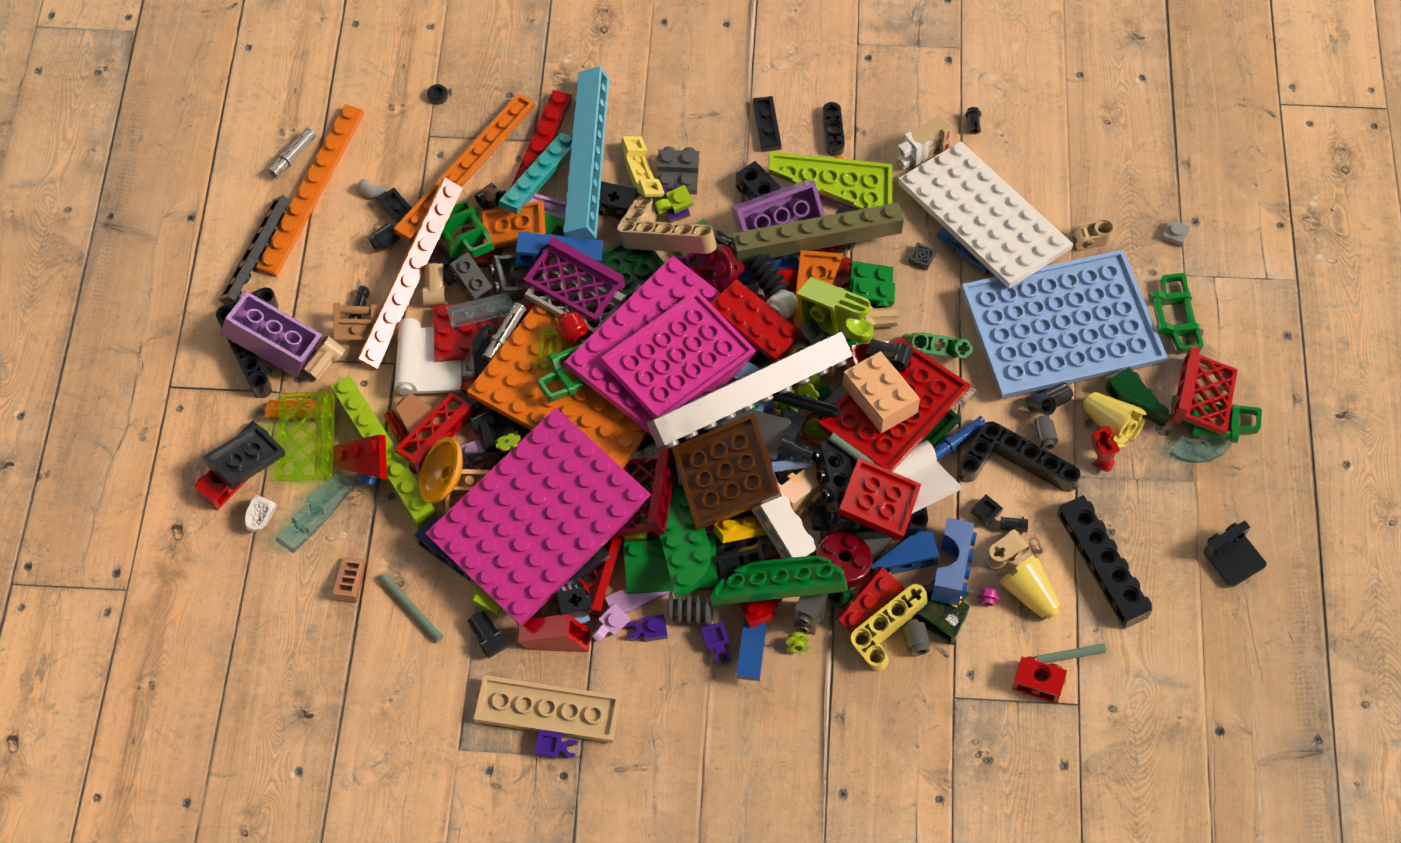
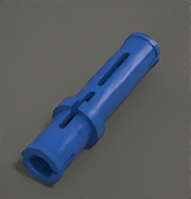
M944 227L939 230L936 237L947 244L952 252H957L982 272L983 275L989 273V270Z
M979 416L953 435L944 437L942 442L933 447L937 461L948 453H954L957 447L977 435L982 426L987 423L986 420Z

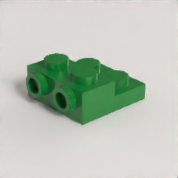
M852 261L850 264L849 292L868 299L872 307H891L895 303L893 267Z

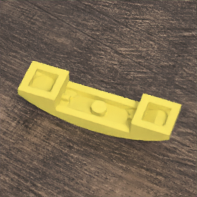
M623 136L622 148L624 159L634 187L644 197H664L665 193L659 179H654L646 160L647 148L642 136Z

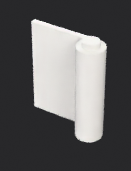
M413 318L400 320L394 389L401 395H408L409 393L460 392L463 360L435 362L433 327L421 328L419 321Z
M928 441L919 443L893 471L921 484L912 513L961 490V485L937 462L935 450Z

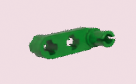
M923 332L901 336V339H905L904 341L923 353L953 358H966L973 350L972 345L967 339ZM934 342L941 343V346L938 348L934 347Z

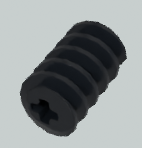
M759 254L749 259L745 267L749 269L750 274L754 276V280L759 283L758 286L760 289H763L764 295L768 296L767 299H769L781 289L786 290L789 282H781L785 276L783 274L777 275L780 269L779 267L773 268L776 263L769 261L771 258L770 254Z

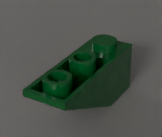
M1128 367L1108 379L1105 390L1112 398L1140 407L1146 412V415L1143 414L1142 417L1163 427L1167 425L1171 416L1169 410L1165 405H1161L1156 399L1154 392L1144 385L1137 372H1133Z

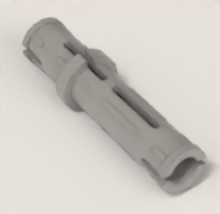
M307 127L287 150L278 155V159L267 169L268 173L277 179L287 167L293 165L295 158L316 138V133Z
M515 302L497 333L492 335L491 343L482 355L486 361L490 362L508 340L521 316L526 311L523 305Z

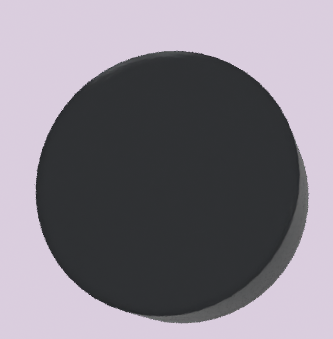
M435 84L429 87L427 96L432 104L440 105L446 102L448 93L445 86Z

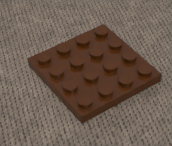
M754 413L671 447L693 521L698 530L782 497L758 419Z

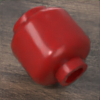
M564 312L558 317L556 331L567 344L573 343L577 345L588 336V325L579 313Z

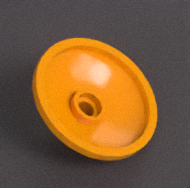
M449 437L440 439L430 449L423 462L419 476V492L421 498L428 503H438L445 499L456 487L461 477L463 455L461 447L456 440Z

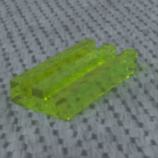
M541 328L537 369H542V366L546 367V369H551L548 359L547 361L543 360L546 333L550 334L547 355L553 352L554 334H558L556 354L562 350L563 339L556 331V328Z

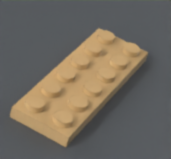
M483 675L474 722L539 732L540 729L560 733L563 736L613 743L622 698L621 695Z

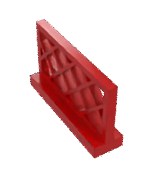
M1191 346L1183 359L1171 422L1180 424L1184 420L1224 436L1228 428L1238 369L1199 355L1200 349ZM1199 364L1206 365L1209 370L1204 372ZM1220 372L1230 374V378L1224 379ZM1213 374L1219 382L1213 383L1208 376ZM1202 378L1207 386L1201 387L1197 379ZM1222 386L1227 394L1222 395L1217 387ZM1211 390L1215 398L1210 399L1205 391ZM1198 393H1199V395L1201 396V398L1204 400V401L1199 402V403H1198V401L1195 399V397L1193 396V395L1198 394ZM1220 402L1224 409L1219 411L1214 403ZM1208 406L1213 413L1207 415L1202 407ZM1196 409L1201 417L1198 418L1190 415V411ZM1216 417L1222 425L1214 424L1211 419Z
M611 537L603 545L610 554V558L599 566L598 573L596 570L592 572L596 578L595 582L586 586L583 579L580 581L586 594H589L592 607L588 610L590 617L598 618L600 615L622 537ZM568 580L563 585L566 590H570L569 586L567 585V583L570 582V580ZM552 596L548 601L556 603V596ZM574 600L571 601V603L574 604V607L578 606V604H576Z

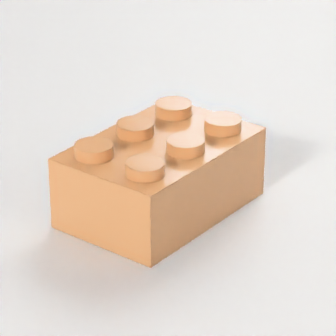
M881 351L844 371L843 387L880 433L918 413L920 398Z

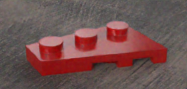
M378 434L334 445L333 467L387 479L386 435Z
M879 566L836 616V619L852 633L903 592L905 588L887 570Z

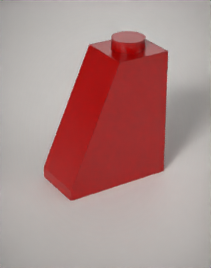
M564 614L529 619L522 627L519 625L517 638L518 643L529 650L589 652L591 630L571 615Z

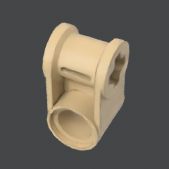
M1107 219L1074 225L1071 228V233L1075 236L1077 242L1075 244L1076 249L1084 251L1108 245L1112 240L1114 225Z
M1014 529L990 547L989 554L986 557V564L992 570H1001L1014 560L1021 558L1027 553L1030 546Z

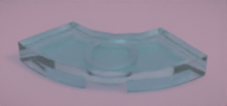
M1182 436L1169 455L1185 462L1204 463L1215 460L1225 454L1232 443L1225 439L1213 437L1189 439Z

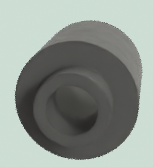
M1046 415L1035 418L1032 430L1036 444L1046 450L1054 448L1058 443V437L1053 420Z
M919 620L907 622L906 626L903 627V633L908 651H911L912 656L928 653L931 644L925 623Z

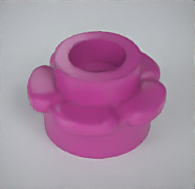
M991 588L980 589V595H977V599H980L982 605L994 606L1000 600L998 597L999 592Z

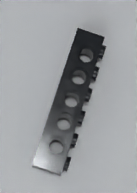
M1082 495L1060 505L1057 516L1123 628L1126 629L1148 619L1152 612V603L1140 590L1141 586L1138 579L1131 575L1126 559L1121 558L1116 542L1109 538L1104 522L1099 520L1095 514L1093 504ZM1079 520L1086 521L1088 525H1082L1079 523ZM1090 539H1096L1099 544L1092 543ZM1101 558H1107L1111 563H1105ZM1112 577H1118L1122 582H1115ZM1124 596L1131 597L1134 602L1126 601Z

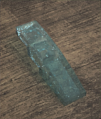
M336 473L307 498V504L292 516V523L276 536V542L294 553L339 507L354 488V484Z

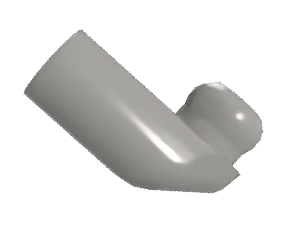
M365 179L360 180L357 185L359 192L370 199L379 197L387 192L386 185L374 187Z

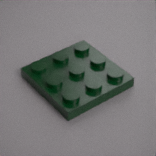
M622 242L602 251L601 264L620 273L624 277L625 286L620 293L626 295V301L632 296L638 284L643 285L664 264L655 250L627 249L623 247Z

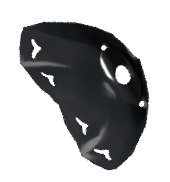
M490 323L481 327L465 357L469 370L473 373L475 380L490 363L482 357L491 343L490 339L492 336H487L488 329L494 335L498 331Z

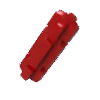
M390 410L384 414V417L400 444L408 435L395 411Z

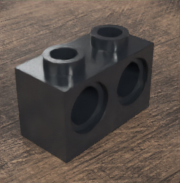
M756 161L736 173L735 186L741 194L744 193L748 197V200L762 196L761 194H768L781 189L777 182Z
M761 536L716 545V558L722 577L735 574L734 570L743 565L766 561Z

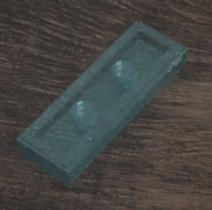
M507 292L448 306L446 309L451 327L454 328L507 315L513 304L510 294Z

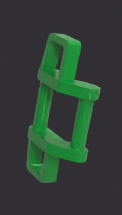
M469 200L454 205L440 235L449 248L450 256L454 259L461 257L465 249L472 257L480 256L494 249L489 231L480 222L478 212L472 207ZM469 223L473 224L475 229L460 234L453 240L452 235L456 228ZM485 239L487 241L486 243L479 245L477 247H471V245L483 241Z
M1184 273L1163 275L1160 281L1161 291H1152L1148 294L1157 320V333L1166 337H1172L1179 353H1188L1191 346L1197 347L1201 351L1204 343L1200 334V326L1195 320L1191 304L1192 296L1189 292L1186 275ZM1166 282H1181L1183 292L1167 293ZM1182 304L1187 324L1173 325L1166 322L1162 306ZM1194 335L1197 344L1185 346L1181 343L1179 336Z
M587 339L557 354L553 352L547 355L552 373L541 377L538 380V387L549 402L571 396L577 390L588 386L581 379L572 383L560 361L568 359ZM556 379L562 390L551 393L545 384Z
M1173 396V399L1171 401L1170 420L1172 418L1176 396ZM1215 404L1219 411L1224 409L1222 405ZM1232 404L1229 431L1224 436L1184 420L1180 424L1191 427L1192 437L1207 436L1227 439L1232 443H1237L1239 434H1257L1259 432L1262 409ZM1208 406L1202 407L1204 411L1212 412ZM1196 409L1192 410L1193 416L1201 417ZM1239 413L1255 415V426H1238Z

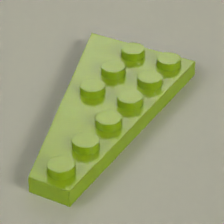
M780 152L769 153L768 174L793 184L809 179L816 183L819 194L859 210L892 204V164Z

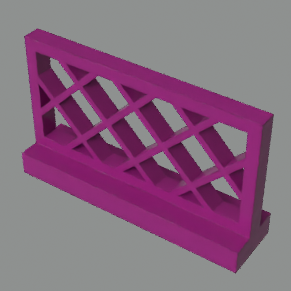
M551 236L547 242L548 247L528 272L524 282L596 322L618 291L621 292L624 288L623 275ZM549 255L557 258L558 264L546 266L545 260ZM568 266L575 268V274L563 276L562 268ZM560 270L561 277L548 279L547 271ZM537 273H545L546 280L536 282L532 279ZM590 276L593 278L594 283L581 286L580 278ZM577 278L579 287L566 289L565 281ZM562 282L564 290L554 292L550 289V284ZM608 286L611 288L608 294L599 296L598 287ZM595 288L597 297L584 299L582 291ZM580 292L582 300L575 302L568 300L567 294ZM598 302L599 307L593 314L586 310L585 304Z

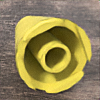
M1098 392L1088 394L1083 400L1084 411L1100 428L1111 427L1113 432L1111 441L1117 443L1120 448L1127 446L1125 442L1128 439L1133 441L1145 423L1142 416L1143 414L1146 415V412L1140 407Z
M1036 554L1029 557L999 581L1005 589L1042 619L1045 616L1050 619L1060 612L1057 607L1061 604Z

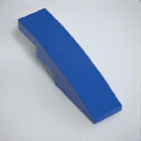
M744 617L736 679L760 681L768 622L749 628Z

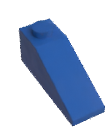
M919 531L914 533L913 536H909L873 564L870 575L879 566L891 572L892 575L938 565L939 553L933 532Z

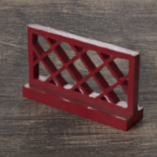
M666 448L659 449L658 455L629 460L623 468L628 473L629 468L638 467L630 475L635 480L643 472L647 474L639 482L642 487L652 479L654 482L647 490L651 494L650 503L644 509L641 508V512L633 520L630 519L629 523L613 535L612 538L652 531L657 536L666 534L676 468L675 458ZM656 463V467L652 471L648 472L646 470L651 464ZM647 516V524L638 526L637 524Z

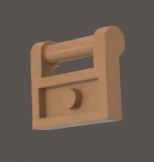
M333 303V340L365 342L377 317V304H370V306H343L340 303ZM340 314L370 315V319H341Z

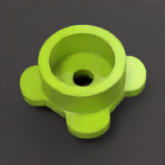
M801 632L791 633L786 639V644H788L786 651L789 653L807 651L809 649L807 644L809 641L808 637Z

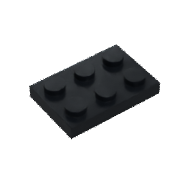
M255 424L203 456V462L232 490L283 458L285 450L258 424Z

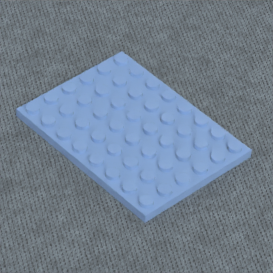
M1124 250L1044 266L1011 288H1007L997 277L964 283L961 286L1001 399L1051 388L1063 382L1069 384L1119 373L1128 367L1137 369L1164 363L1168 358Z

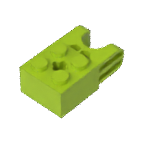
M810 277L796 293L802 324L813 318L823 333L834 335L842 332L844 337L859 343H866L874 337L872 323L864 319L871 311L868 299L813 277Z

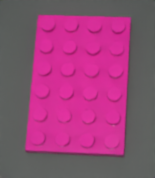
M696 290L603 355L600 363L655 419L694 400L751 358L756 350Z

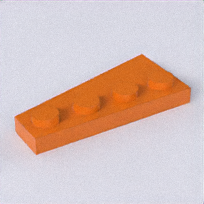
M800 250L796 293L810 277L833 285L843 253ZM799 305L793 319V325L797 328L803 325L801 323Z

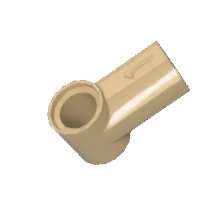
M425 264L424 306L445 305L447 294L446 287L444 286V264Z
M871 306V311L865 317L867 321L872 323L874 328L896 327L898 325L896 307L873 308Z
M326 335L318 343L316 352L302 369L315 380H319L328 367L342 356L345 349L329 335Z

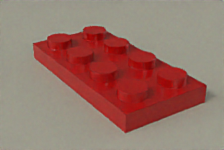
M737 279L711 303L747 342L773 363L800 338L795 332L798 329Z

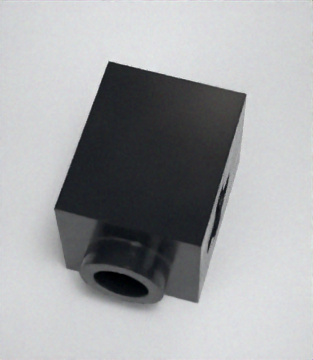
M584 587L556 593L555 600L559 615L569 614L573 618L587 616L589 608L592 607L590 595L585 593ZM572 600H574L575 603L578 604L577 607H574V604L571 603Z

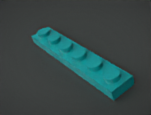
M561 132L499 200V207L517 215L571 155L573 136Z

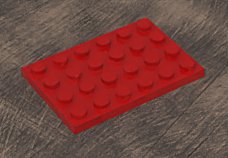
M901 338L893 345L896 343L908 344L912 347L913 354L906 371L898 373L920 398L918 413L880 433L847 392L835 404L840 408L838 417L833 418L825 415L818 422V427L830 436L832 433H835L878 466L892 472L970 389L968 382Z

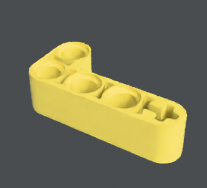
M913 584L906 588L852 632V644L873 670L881 671L887 667L889 662L888 656L880 643L914 617L928 603L927 593L921 585ZM916 594L917 596H921V599H913V595ZM906 600L908 604L911 605V608H908V605L905 602ZM902 607L905 609L902 615H893V611L896 608ZM885 622L887 625L883 630L878 631L875 629L877 623ZM861 636L868 637V642L864 645L857 644V640ZM878 653L883 655L880 662L874 663L871 661L873 655Z

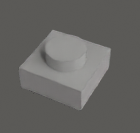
M1170 219L1162 240L1182 247L1190 226Z

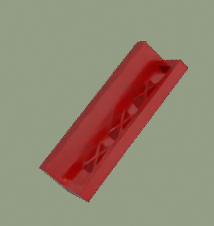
M451 392L395 448V453L407 460L410 471L417 475L421 471L423 462L433 445L442 438H453L470 421L469 416L473 415L472 405ZM452 401L460 405L457 410H447V406ZM436 417H446V421L443 424L433 425V420ZM422 431H431L432 435L429 438L419 439V434ZM417 445V450L412 455L404 450L407 446Z

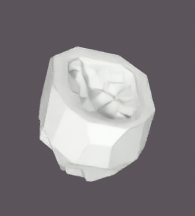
M255 494L246 511L244 521L246 529L252 532L262 530L273 516L277 504Z

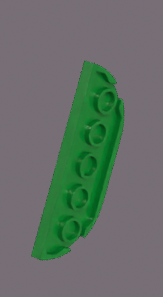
M653 482L646 484L647 490L653 485ZM673 485L666 534L659 535L674 596L677 598L692 592L700 585L705 575H708L711 566V550L705 528L698 530L695 527L684 489Z
M801 556L758 561L743 565L735 569V574L731 575L727 580L724 581L722 579L717 584L710 600L713 606L847 592L848 586L840 566L837 567L831 563L830 559L820 556Z

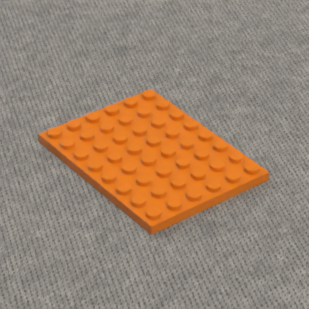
M535 304L468 389L467 395L531 431L550 412L557 408L619 466L624 468L649 433L590 386L581 388L575 394L553 402H549L538 387V380L552 373L547 355L553 352L557 354L576 345L573 343L567 344L556 331L558 316ZM587 323V325L591 326L592 328H596L595 326ZM567 359L560 361L562 369L572 383L580 380V378L564 366ZM556 379L545 384L551 393L562 390Z

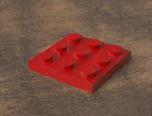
M497 301L433 305L435 362L465 360L471 344L481 327L490 323L499 330ZM488 329V335H487V336H492V335H494V334L490 333V330Z
M859 457L837 514L901 541L908 526L921 484Z

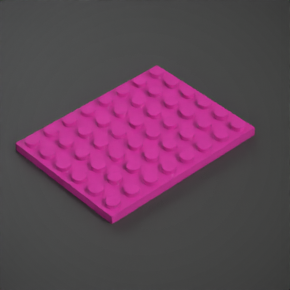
M674 256L664 263L564 363L568 370L651 436L652 434L646 422L653 420V417L600 363V359L696 290L710 304L721 294ZM754 355L695 399L721 388L722 384H728Z
M555 408L426 532V535L522 627L651 499V494L562 412Z

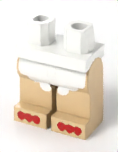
M937 115L915 129L913 133H906L904 142L898 145V151L901 154L897 157L898 164L903 169L910 165L916 168L926 162L928 157L938 151L942 153L949 149L952 128L940 115Z

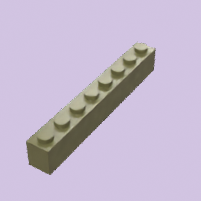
M899 202L733 233L732 247L735 259L742 263H747L749 259L759 254H770L771 258L800 253V250L811 251L901 234L904 218Z

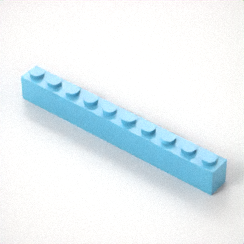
M601 66L579 72L576 83L577 96L575 97L574 128H572L573 139L571 159L569 160L570 172L568 176V192L566 193L567 204L564 211L565 225L563 226V232L566 237L572 236L584 239H596L609 90V77Z

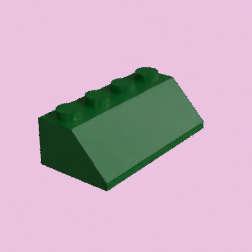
M707 536L711 550L710 570L708 575H705L700 585L693 591L715 589L718 584L715 536ZM660 540L624 542L627 594L673 592Z

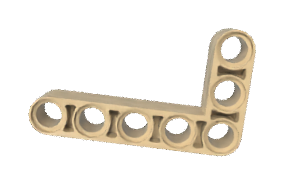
M640 196L636 198L617 227L622 245L627 249L707 254L713 252L717 246L713 229L710 225L654 222L657 215L652 197Z

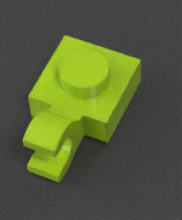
M685 185L667 192V199L655 202L659 215L670 209H673L676 214L694 206V202Z

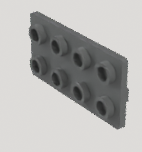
M742 409L735 412V417L727 421L723 420L719 426L716 425L709 430L712 431L754 413L757 416L770 459L776 460L778 447L791 424V420L752 409L742 412Z

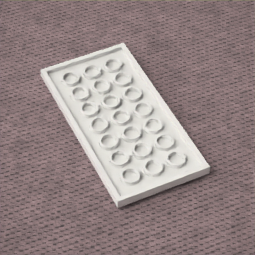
M962 142L955 144L898 178V184L1007 288L1013 287L1067 253L1073 247V243Z

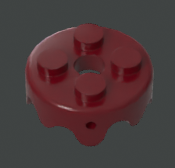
M718 244L713 252L707 254L699 253L697 255L694 272L722 293L736 279L738 280L739 274L744 271L745 267L742 262L734 259V249L724 246V244Z
M844 531L833 532L824 537L814 556L830 559L831 563L837 567L840 566L845 575L847 586L850 588L856 587L867 578L873 563L872 553L867 543L859 536ZM839 554H846L850 561H842L839 558Z

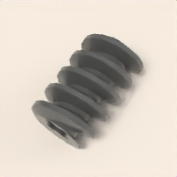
M670 592L667 614L670 621H673L677 615L678 621L683 622L686 616L689 624L695 618L697 625H701L703 619H705V624L708 626L714 619L716 605L710 604L709 597H706L703 603H701L698 595L694 601L691 600L690 594L687 595L685 600H682V596L673 599V594Z

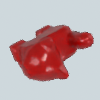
M1109 426L1095 431L1091 436L1092 447L1097 455L1093 466L1096 465V467L1105 472L1112 470L1115 464L1114 456L1120 451L1117 443H1112L1111 441L1113 432Z

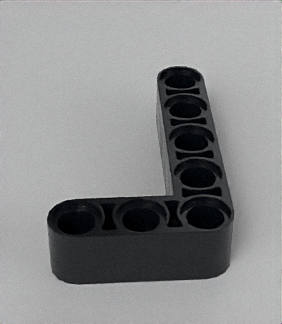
M264 287L251 293L263 301L269 300L266 303L278 309L279 304L271 288ZM241 298L217 309L216 318L221 328L225 318ZM226 338L254 395L258 398L268 397L272 392V385L258 356Z
M989 421L982 426L961 458L958 468L959 479L963 482H972L977 478L994 452L1065 492L1074 491L1081 476L1079 468L993 421ZM991 433L994 434L995 437H989L986 434ZM1006 444H1012L1014 448H1009ZM976 450H981V451H983L984 453H983V454H979V453H977V452H975V451H976ZM1025 455H1032L1034 458L1030 459ZM1049 465L1052 466L1054 469L1050 470L1047 469L1045 466ZM964 467H971L973 470L968 471ZM1065 476H1069L1073 478V480H1067Z

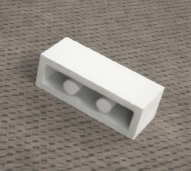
M783 493L782 497L752 508V511L782 559L807 556L817 549L813 538L807 534L802 526V520L794 513L789 499Z

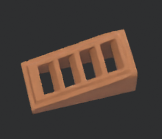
M343 557L333 590L335 600L358 602L366 559ZM348 564L359 565L358 568H350L347 566ZM346 572L356 573V576L346 575ZM344 580H354V583H347ZM343 587L352 588L351 591H350V590H342V589H343Z

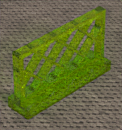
M328 390L280 393L278 444L284 449V445L291 440L297 447L289 455L285 452V459L283 457L277 461L276 480L332 481L334 393ZM317 397V405L310 411L305 406V403L310 398ZM286 398H294L298 402L291 411L286 408ZM303 407L308 415L299 422L294 414ZM312 417L316 421V427L310 433L304 425ZM292 418L297 426L288 433L285 429V424ZM302 429L308 436L299 444L293 436ZM312 439L315 443V449L309 455L303 447ZM301 451L307 458L298 466L292 458ZM309 461L314 464V475H306L302 470ZM290 462L296 469L290 475H283L284 466Z

